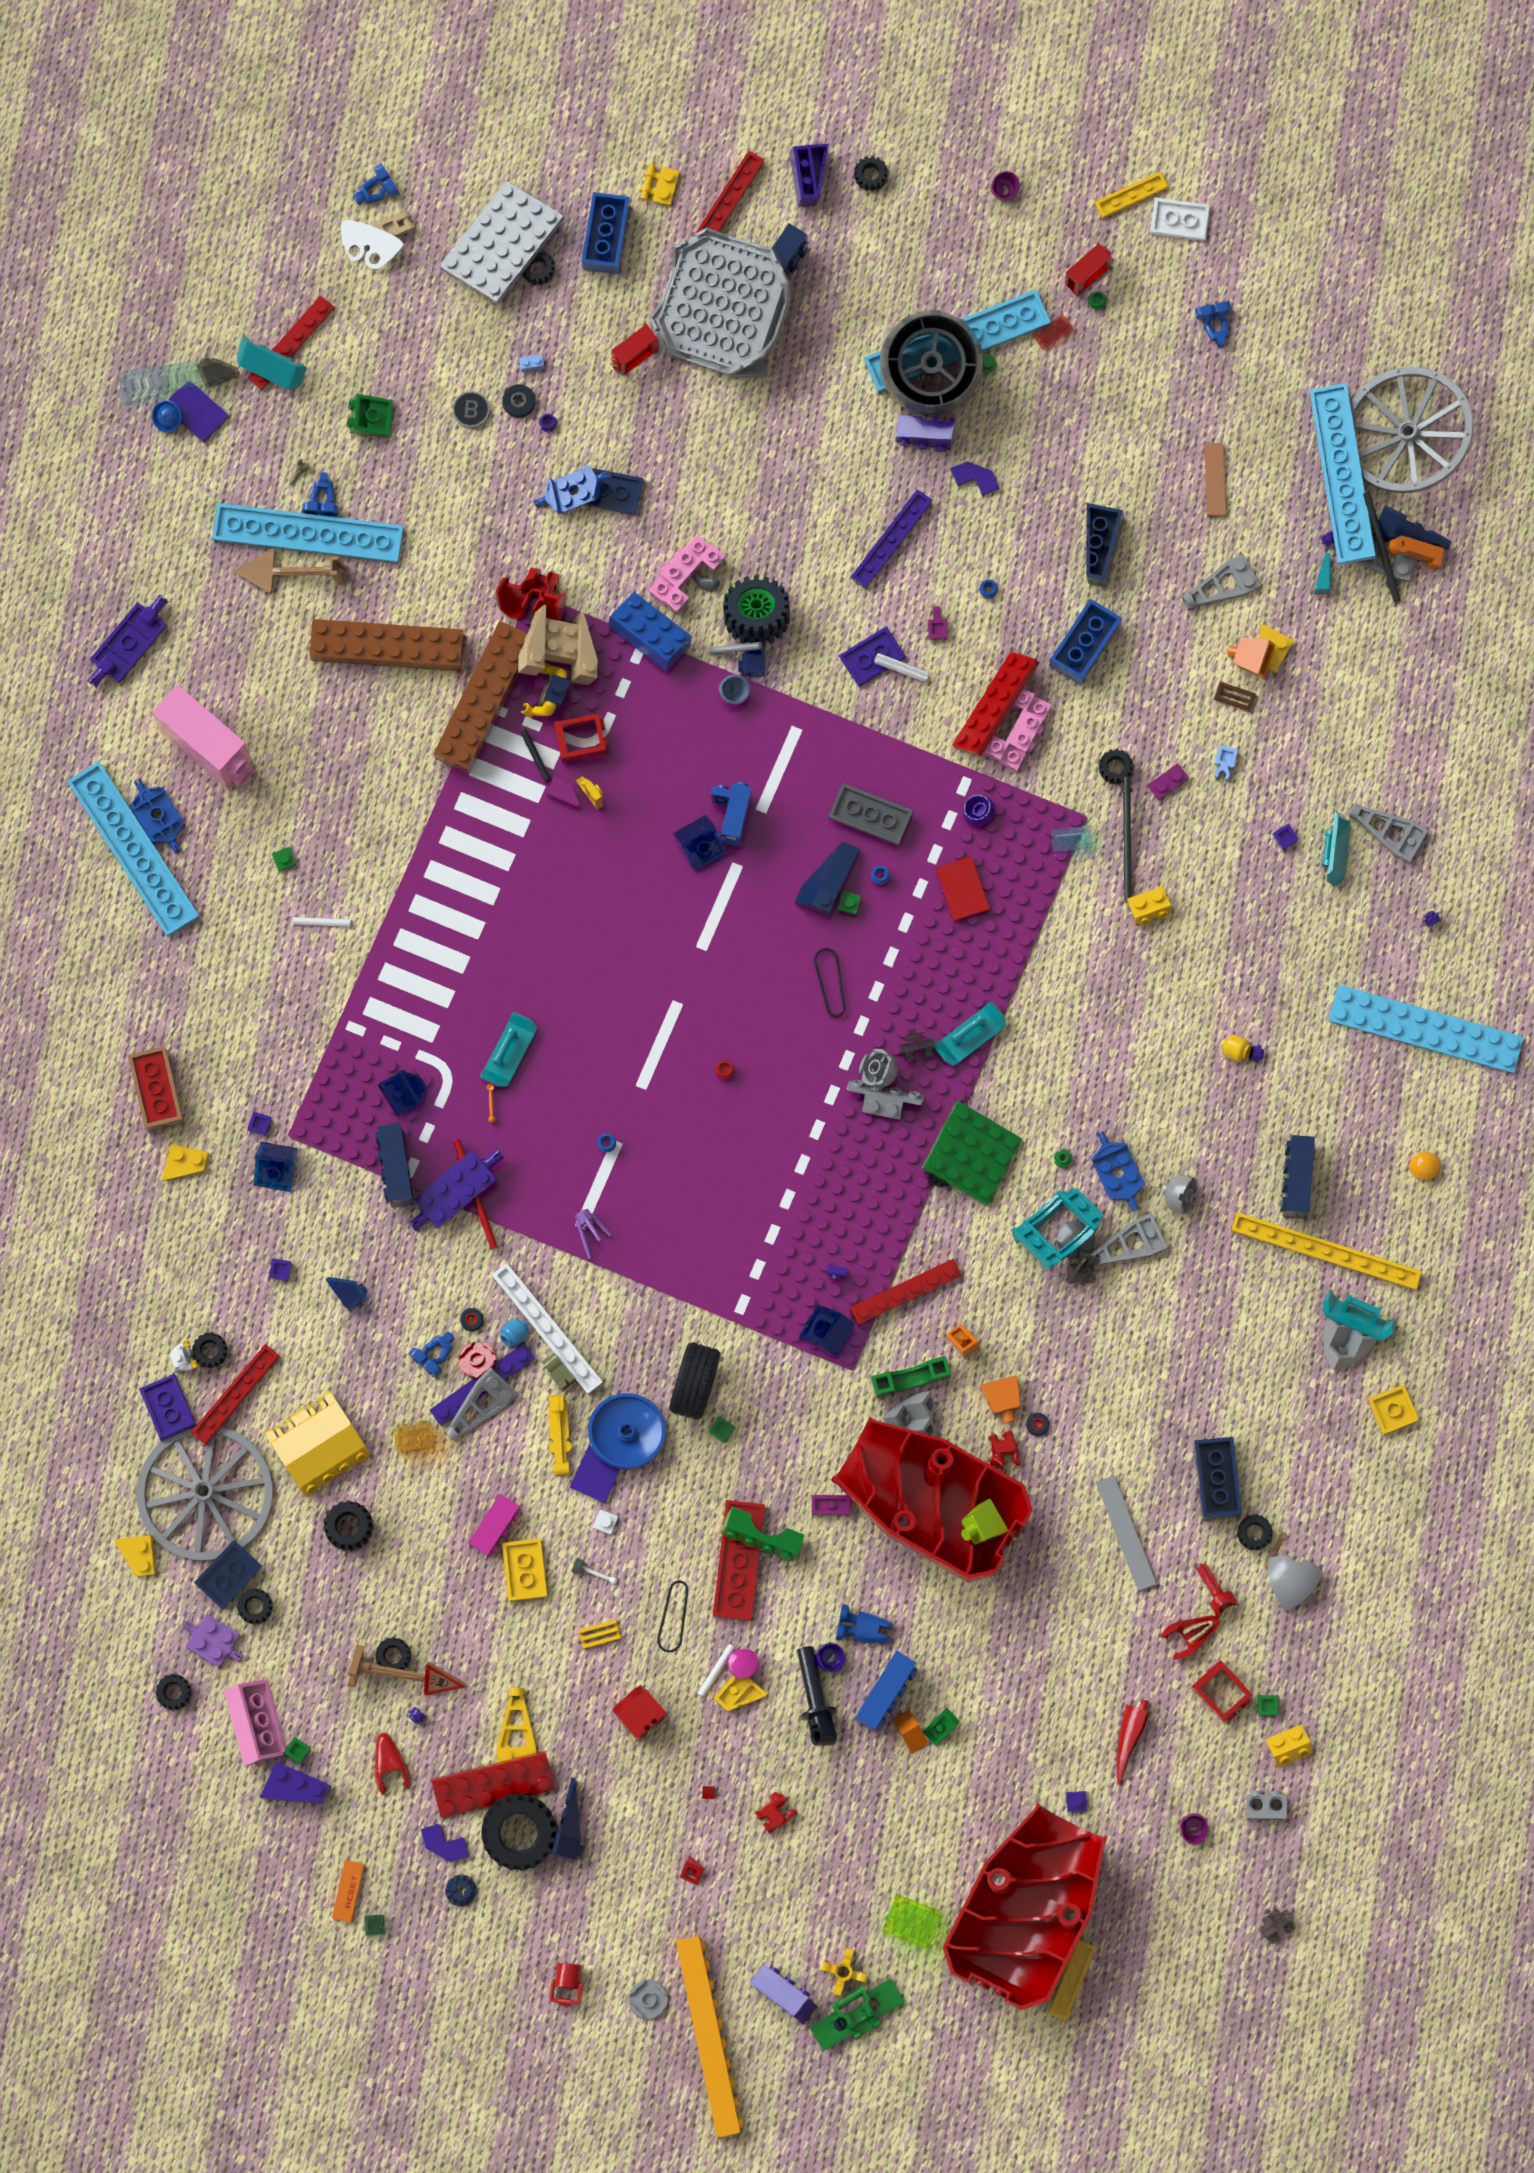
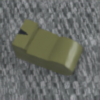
M555 1353L542 1361V1364L561 1391H564L576 1382L575 1377Z

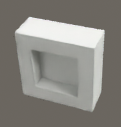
M599 1510L593 1528L611 1535L618 1516Z

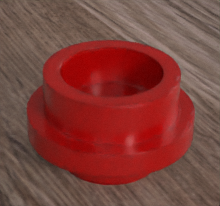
M722 1060L716 1065L715 1070L719 1078L729 1079L734 1075L735 1068L730 1061Z

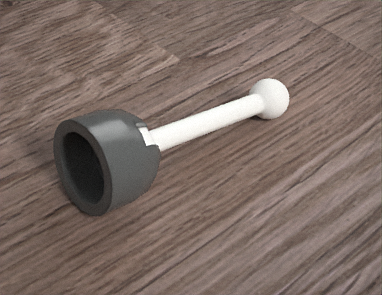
M576 1558L571 1570L575 1574L591 1573L610 1581L612 1585H615L618 1581L616 1577L611 1578L587 1568L586 1562L580 1558Z

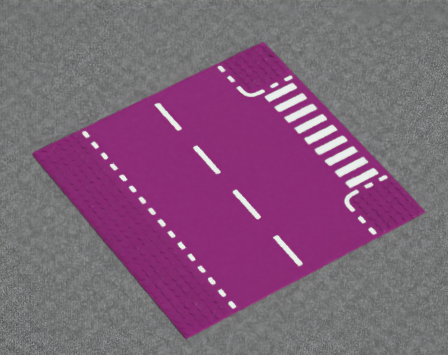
M531 595L528 598V609L525 615L517 620L515 628L526 633L529 632L533 619L532 609L539 596ZM564 606V614L561 621L572 623V620L581 612ZM584 613L598 660L597 678L589 685L571 682V664L545 660L550 666L564 669L567 673L566 679L570 680L563 702L555 714L550 716L533 715L531 718H528L521 713V711L526 710L523 704L528 703L533 708L538 705L548 674L539 672L534 676L519 673L470 774L453 767L451 768L288 1135L291 1139L381 1175L380 1170L384 1169V1167L381 1166L378 1158V1151H381V1147H378L375 1139V1132H378L377 1126L401 1123L412 1189L423 1192L458 1162L456 1158L458 1155L453 1141L460 1139L465 1153L468 1154L471 1150H474L481 1159L488 1157L497 1148L505 1157L492 1167L491 1172L497 1178V1181L480 1194L489 1221L841 1367L854 1370L876 1317L857 1325L849 1308L889 1289L932 1187L931 1181L926 1179L927 1174H924L925 1170L922 1169V1166L955 1102L960 1101L965 1105L967 1104L995 1036L955 1066L945 1062L934 1048V1045L980 1011L989 1002H993L1003 1015L1005 1014L1087 817L1079 812L749 679H746L750 688L747 699L737 705L728 704L719 694V685L727 676L736 674L687 654H683L666 672L610 629L609 623ZM599 714V718L604 719L606 730H602L603 737L608 739L609 748H606L607 754L562 763L554 722ZM595 722L563 728L567 752L600 746ZM524 729L528 730L551 777V780L548 782H544L520 733ZM554 776L572 784L580 804L579 808L546 794ZM584 777L588 779L594 786L597 784L602 790V796L604 797L602 799L603 806L598 810L576 782L579 778ZM744 782L752 788V799L741 847L722 843L721 832L727 806L712 803V786L722 785L731 790L733 783ZM842 783L913 810L899 846L828 819ZM984 795L994 802L995 815L986 825L973 826L964 819V804L971 796ZM843 841L860 850L830 918L796 904L795 900L801 886ZM972 856L990 910L953 922L935 868ZM880 865L885 866L890 872L888 882L882 885L874 883L871 879L872 869ZM878 873L877 877L883 878L884 874ZM842 892L861 895L857 915L838 911ZM822 948L834 950L839 959L845 1001V1012L839 1017L830 1016L826 1010L814 965V956ZM822 951L817 956V965L829 1010L833 1014H839L842 1012V1000L836 959L832 952ZM516 1012L531 1019L536 1025L537 1031L510 1084L507 1087L497 1086L482 1079L480 1076L500 1040L512 1013ZM874 1049H882L894 1056L898 1064V1073L895 1080L884 1088H899L903 1092L908 1093L915 1091L924 1096L922 1105L903 1102L900 1120L862 1112L865 1094L847 1090L849 1081H862V1075L859 1074L860 1063L867 1053L871 1054L874 1052ZM722 1060H728L734 1065V1075L729 1079H721L716 1074V1065ZM488 1084L494 1085L493 1111L496 1118L494 1123L488 1121L490 1117L489 1091L486 1088ZM609 1133L615 1137L616 1147L613 1151L606 1153L598 1148L597 1140L600 1135ZM605 1140L603 1142V1145L609 1146L611 1142L609 1140ZM474 1201L463 1208V1210L479 1216ZM584 1209H589L590 1213H594L596 1218L612 1234L609 1237L594 1222L593 1227L601 1238V1241H597L589 1228L584 1229L582 1227L591 1259L587 1257L579 1230L575 1224L577 1222L576 1214ZM828 1265L847 1268L846 1279L842 1278L841 1281L830 1279V1276H827Z

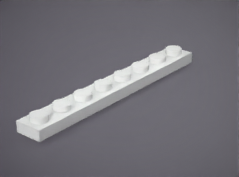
M506 1263L493 1273V1278L575 1377L584 1391L589 1395L603 1384V1381L511 1267Z

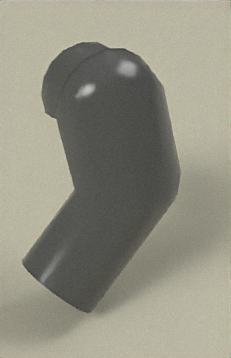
M699 571L692 576L693 580L702 590H715L720 585L718 578H704Z

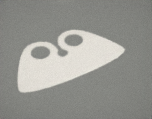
M351 220L342 222V243L351 261L361 259L365 252V245H369L370 250L365 255V262L368 267L377 269L393 258L403 246L402 241L397 237L376 227ZM353 245H357L360 248V253L356 257H352L349 254V249ZM372 253H378L380 256V261L377 264H371L369 261Z

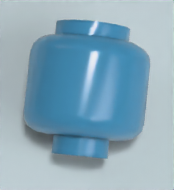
M513 1318L501 1327L500 1338L508 1347H517L528 1338L529 1333L527 1329L529 1327L524 1320Z

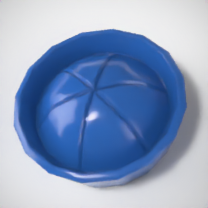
M170 400L158 402L152 411L154 426L164 433L175 431L183 419L181 408Z

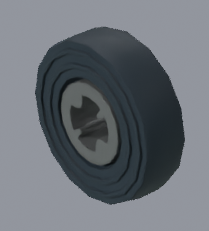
M513 385L503 394V408L510 416L523 418L534 410L536 404L535 395L525 385ZM522 397L523 403H519V405H516V401L514 399Z

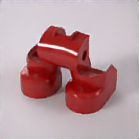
M532 567L520 586L509 583V577L507 576L502 578L496 589L500 611L513 619H520L525 615L529 605L528 598L531 595L539 596V599H537L532 609L533 616L543 605H546V618L561 621L564 614L563 608L566 604V593L562 591L560 596L557 595L560 584L559 574L549 571L547 576L541 575L540 569Z

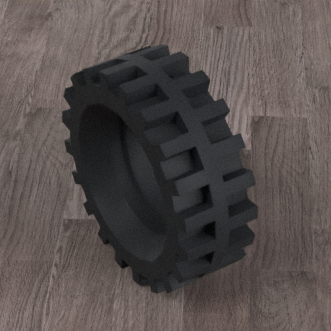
M523 1793L509 1794L502 1799H498L496 1803L489 1807L483 1818L481 1837L484 1849L489 1854V1857L497 1862L499 1866L509 1868V1870L525 1871V1869L536 1867L539 1863L544 1862L545 1858L552 1852L556 1839V1824L550 1809L541 1800L536 1799L532 1795H524ZM515 1814H523L530 1817L537 1827L535 1842L528 1849L521 1851L512 1850L507 1847L500 1835L503 1822Z

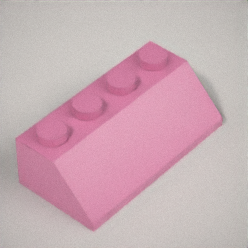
M268 1679L237 1684L224 1690L244 1766L285 1756L283 1752L286 1749Z

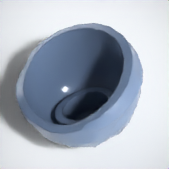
M729 675L719 685V694L728 704H740L749 696V684L740 675Z

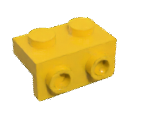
M1163 886L1127 899L1135 925H1145L1154 918H1165L1171 913V904Z
M1302 1724L1265 1739L1277 1767L1288 1765L1292 1761L1305 1758L1313 1753L1311 1742Z

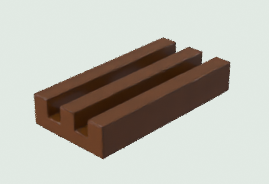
M1220 681L1214 700L1250 712L1256 693ZM1223 687L1247 695L1251 698L1250 700H1248L1246 698L1222 691L1221 689ZM1221 694V695H1224V696H1227V697L1236 699V700H1238V701L1247 703L1248 706H1247V705H1244V704H1241V703H1238V702H1235V701H1232V700H1229V699H1226V698H1223V697H1220L1219 695Z

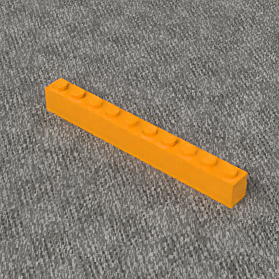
M699 1936L677 1940L676 1945L717 2138L738 2134L741 2133L740 2129L744 2127L742 2117H737L736 2113L739 2103L737 2096L733 2097L732 2094L735 2084L733 2077L728 2075V2069H731L729 2057L725 2058L723 2050L727 2049L725 2037H720L719 2030H723L721 2018H716L715 2010H719L717 1999H712L711 1991L714 1990L713 1980L708 1979L707 1971H710L708 1959L704 1960L703 1952L706 1951L704 1939L700 1940Z

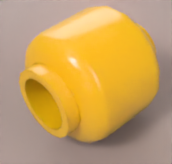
M1233 1034L1228 1039H1224L1221 1049L1224 1050L1223 1053L1226 1058L1241 1062L1249 1057L1251 1045H1249V1041L1246 1038Z

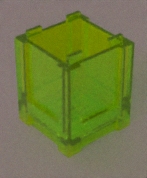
M896 1894L882 1933L926 1950L927 1947H932L929 1941L938 1918L942 1920L943 1916L939 1915L940 1910Z

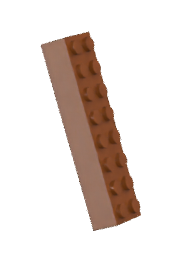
M313 619L309 656L311 661L461 671L464 631L463 629Z
M502 621L498 622L433 753L436 760L470 774L519 675V653L528 633Z

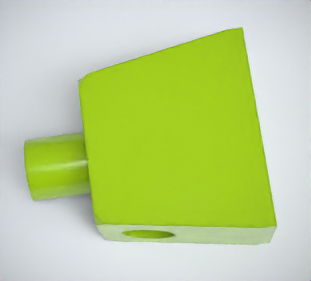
M991 1499L978 1504L962 1520V1524L965 1527L961 1532L962 1537L967 1541L971 1539L974 1544L996 1538L1009 1531Z

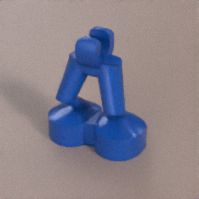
M382 163L375 167L376 176L358 188L359 192L353 195L357 204L364 201L367 204L381 201L384 199L385 193L391 198H395L400 194ZM381 182L383 186L380 193L369 195L368 191L376 183Z
M1230 301L1195 309L1196 318L1198 320H1205L1203 327L1210 340H1216L1218 348L1225 346V338L1229 336V321L1225 315L1232 311ZM1218 316L1221 321V330L1215 332L1211 327L1212 317Z
M320 473V481L314 482L310 495L311 501L303 503L302 513L338 517L339 506L332 503L335 501L333 483L328 481V473ZM321 489H325L328 499L320 503L317 497Z
M447 1332L443 1337L437 1335L424 1346L423 1350L413 1348L408 1354L418 1365L436 1379L442 1373L438 1364L445 1363L452 1349L450 1343L454 1339L453 1334ZM439 1345L443 1347L439 1358H428L430 1350Z

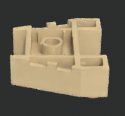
M543 605L535 612L530 624L531 627L525 637L524 645L520 650L518 673L536 676L544 669L545 660L571 664V682L589 685L597 678L598 660L584 612L578 614L572 620V623L547 619L546 605Z

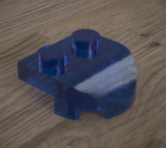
M407 1070L398 1071L396 1075L378 1084L397 1117L414 1110L423 1100L426 1090L422 1078L418 1074L408 1073Z

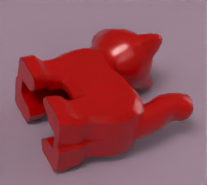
M1012 1430L1003 1432L1002 1437L1004 1440L999 1441L997 1434L988 1436L992 1452L989 1465L996 1469L1004 1470V1455H1013V1463L1016 1466L1021 1464L1019 1461V1449L1014 1440Z
M773 1792L770 1795V1802L760 1811L755 1812L759 1820L768 1818L769 1823H764L763 1826L769 1834L776 1828L782 1827L789 1822L792 1816L797 1815L796 1809L790 1810L786 1815L778 1809L788 1800L782 1793Z

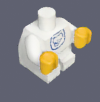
M184 1340L183 1343L178 1344L172 1350V1353L169 1354L177 1373L199 1367L197 1361L191 1357V1344H189V1340Z

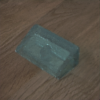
M1089 826L1051 830L1053 852L1091 848Z

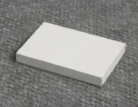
M1155 198L1150 234L1205 241L1210 205Z

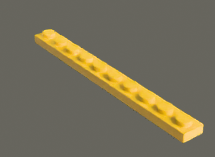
M1239 1212L1236 1213L1231 1232L1415 1291L1422 1272Z

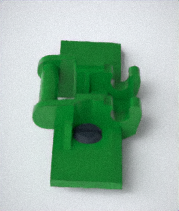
M891 1978L868 1992H865L862 1985H860L856 1991L836 2003H830L835 2012L809 2028L822 2050L825 2051L850 2035H853L858 2040L866 2032L881 2026L876 2019L905 2001ZM862 1996L865 2001L863 2004L842 2015L841 2008ZM871 1999L879 2001V2008L877 2010H872L869 2007Z

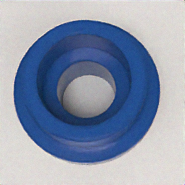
M985 580L980 584L979 592L984 598L990 599L996 596L998 586L993 580ZM990 586L992 591L986 592L985 588Z
M880 865L872 869L871 879L874 883L882 885L888 882L890 872L885 866ZM883 873L884 877L878 878L877 874Z
M609 1133L600 1135L597 1140L598 1148L606 1153L613 1151L616 1147L615 1137ZM609 1140L611 1143L609 1146H604L603 1142Z

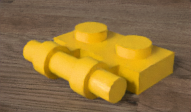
M649 164L648 170L644 174L646 177L644 185L640 189V199L647 201L648 195H653V203L671 207L680 171L661 167L660 173H656V165ZM653 179L658 180L656 189L651 188Z

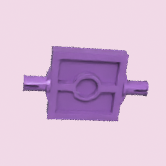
M208 1614L197 1627L188 1621L185 1622L183 1628L192 1633V1637L186 1646L188 1650L218 1668L229 1656L240 1662L243 1654L234 1650L235 1643L240 1636L239 1633Z

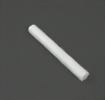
M293 917V925L350 927L351 919Z
M730 1644L727 1646L697 1694L705 1697L728 1661V1657L735 1650L734 1646Z

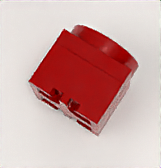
M642 1685L632 1690L612 1709V1712L638 1742L648 1734V1731L654 1729L656 1724L658 1725L668 1716L666 1711Z

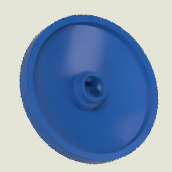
M621 1393L603 1400L594 1409L588 1424V1439L593 1452L605 1464L617 1469L631 1470L647 1465L660 1453L665 1441L666 1427L660 1410L649 1399L637 1394Z

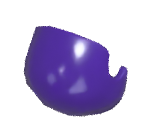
M831 1642L821 1645L816 1653L818 1666L823 1671L829 1673L837 1672L843 1668L842 1666L846 1660L843 1649L838 1644ZM833 1654H834V1655H835L834 1660L831 1661V1662H828L829 1659H830V1658L833 1656Z

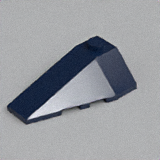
M1384 505L1378 519L1384 543L1390 542L1397 537L1405 536L1449 550L1452 541L1432 530L1425 531L1421 523L1410 522L1406 520L1407 515Z
M842 841L804 882L795 903L830 918L860 849Z
M571 1777L565 1801L566 1807L561 1815V1828L558 1827L552 1854L557 1857L577 1861L578 1857H582L584 1846L581 1845L576 1778Z

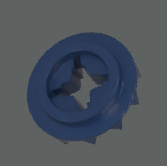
M463 1874L456 1875L446 1885V1897L453 1905L466 1906L476 1897V1884L469 1876ZM458 1882L459 1885H461L462 1887L469 1886V1888H467L464 1891V1899L463 1896H461L459 1893L453 1894L456 1890H458Z

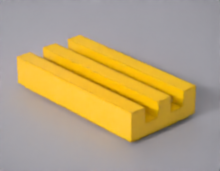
M616 1619L578 1630L583 1649L621 1639ZM611 1625L614 1626V1628L608 1629L587 1636L583 1635V1633L589 1631H593ZM614 1632L616 1633V1636H612L587 1644L585 1642V1640L600 1637Z

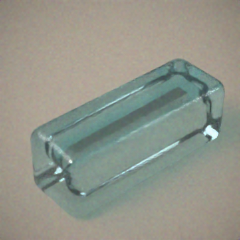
M194 361L122 371L118 375L122 403L126 407L170 398L177 390L197 386L199 389L201 388L199 369Z

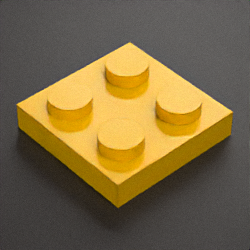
M1405 1385L1368 1398L1382 1435L1419 1421Z

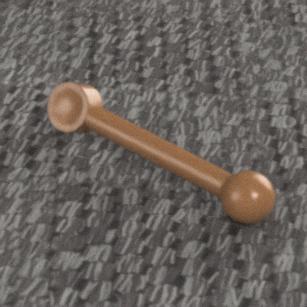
M1285 1532L1279 1534L1280 1539L1270 1558L1275 1557L1282 1541L1287 1538ZM1268 1561L1264 1563L1266 1569H1268Z

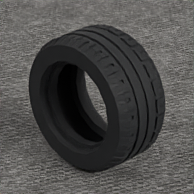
M695 1342L688 1343L669 1405L672 1413L695 1420L702 1419L721 1356L718 1349L709 1346L705 1347L702 1344L698 1345Z

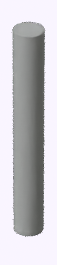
M754 642L710 647L709 653L714 655L762 649V643Z

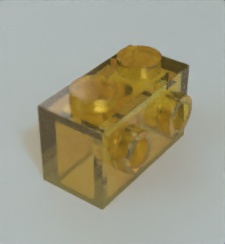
M419 1421L414 1426H409V1424L397 1425V1428L393 1429L397 1454L435 1449L436 1443L432 1423Z

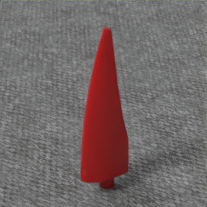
M1142 1699L1139 1708L1126 1704L1117 1748L1116 1768L1118 1785L1121 1784L1129 1757L1144 1731L1150 1713L1147 1711L1149 1701Z

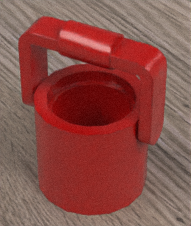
M557 1962L555 1980L552 1979L549 2000L551 2002L571 2007V2004H581L583 1983L580 1982L582 1965ZM555 1987L577 1989V2001L569 1998H554Z

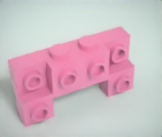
M698 535L687 547L675 552L672 557L673 560L670 564L666 563L660 570L661 576L648 590L653 597L665 604L676 614L680 612L679 609L685 602H689V597L681 589L699 570L702 564L714 573L720 562L726 560V555L712 544L709 545Z
M1023 689L1012 706L1022 712L1007 740L1004 741L994 736L983 754L1017 772L1027 752L1033 751L1036 744L1034 742L1036 735L1040 736L1045 727L1042 724L1052 705L1035 697L1034 693Z

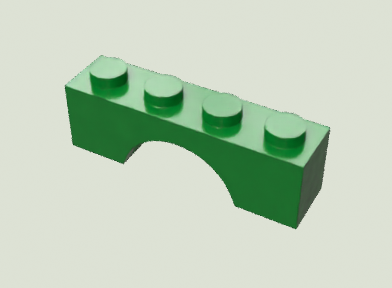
M943 1356L908 1369L888 1371L871 1376V1382L875 1396L879 1398L951 1378V1372L947 1358Z
M732 1507L727 1513L721 1534L730 1540L741 1541L748 1547L759 1548L766 1554H774L784 1561L792 1562L799 1555L804 1534L786 1528L778 1535H765L755 1528L750 1513Z

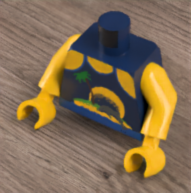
M545 662V667L541 673L548 674L538 705L533 708L528 703L523 704L526 710L521 711L522 714L531 718L533 715L550 716L556 713L563 702L570 680L566 679L567 673L564 669L550 666V664Z

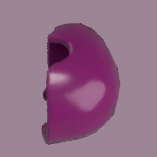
M1010 171L998 173L991 183L992 195L1001 201L1013 199L1020 189L1019 178ZM1004 186L1008 189L1006 194H1004Z
M1190 1813L1182 1818L1179 1824V1831L1181 1837L1188 1844L1197 1845L1205 1841V1837L1209 1832L1207 1820L1201 1814ZM1198 1827L1196 1830H1189L1191 1828Z

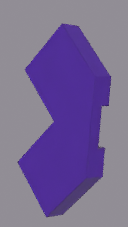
M968 461L950 468L957 486L975 480L982 496L999 490L998 483L991 470Z
M440 1824L421 1829L426 1849L449 1862L469 1857L464 1837L445 1842Z

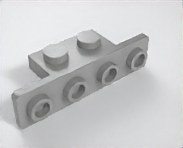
M860 1080L849 1081L847 1086L848 1091L865 1094L862 1112L899 1120L903 1102L922 1105L924 1096L915 1091L908 1093L894 1087L890 1089L876 1088L864 1084Z

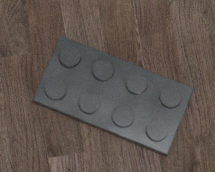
M842 783L828 819L899 846L913 810Z

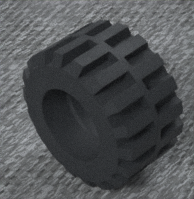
M351 1500L338 1502L339 1504L336 1506L334 1504L331 1507L332 1509L327 1511V1516L323 1521V1528L327 1539L334 1547L342 1551H355V1549L363 1548L362 1546L366 1545L369 1542V1538L373 1535L372 1530H374L370 1513L363 1505H360L358 1502H351ZM346 1515H353L360 1522L358 1532L350 1537L342 1536L337 1530L339 1520Z

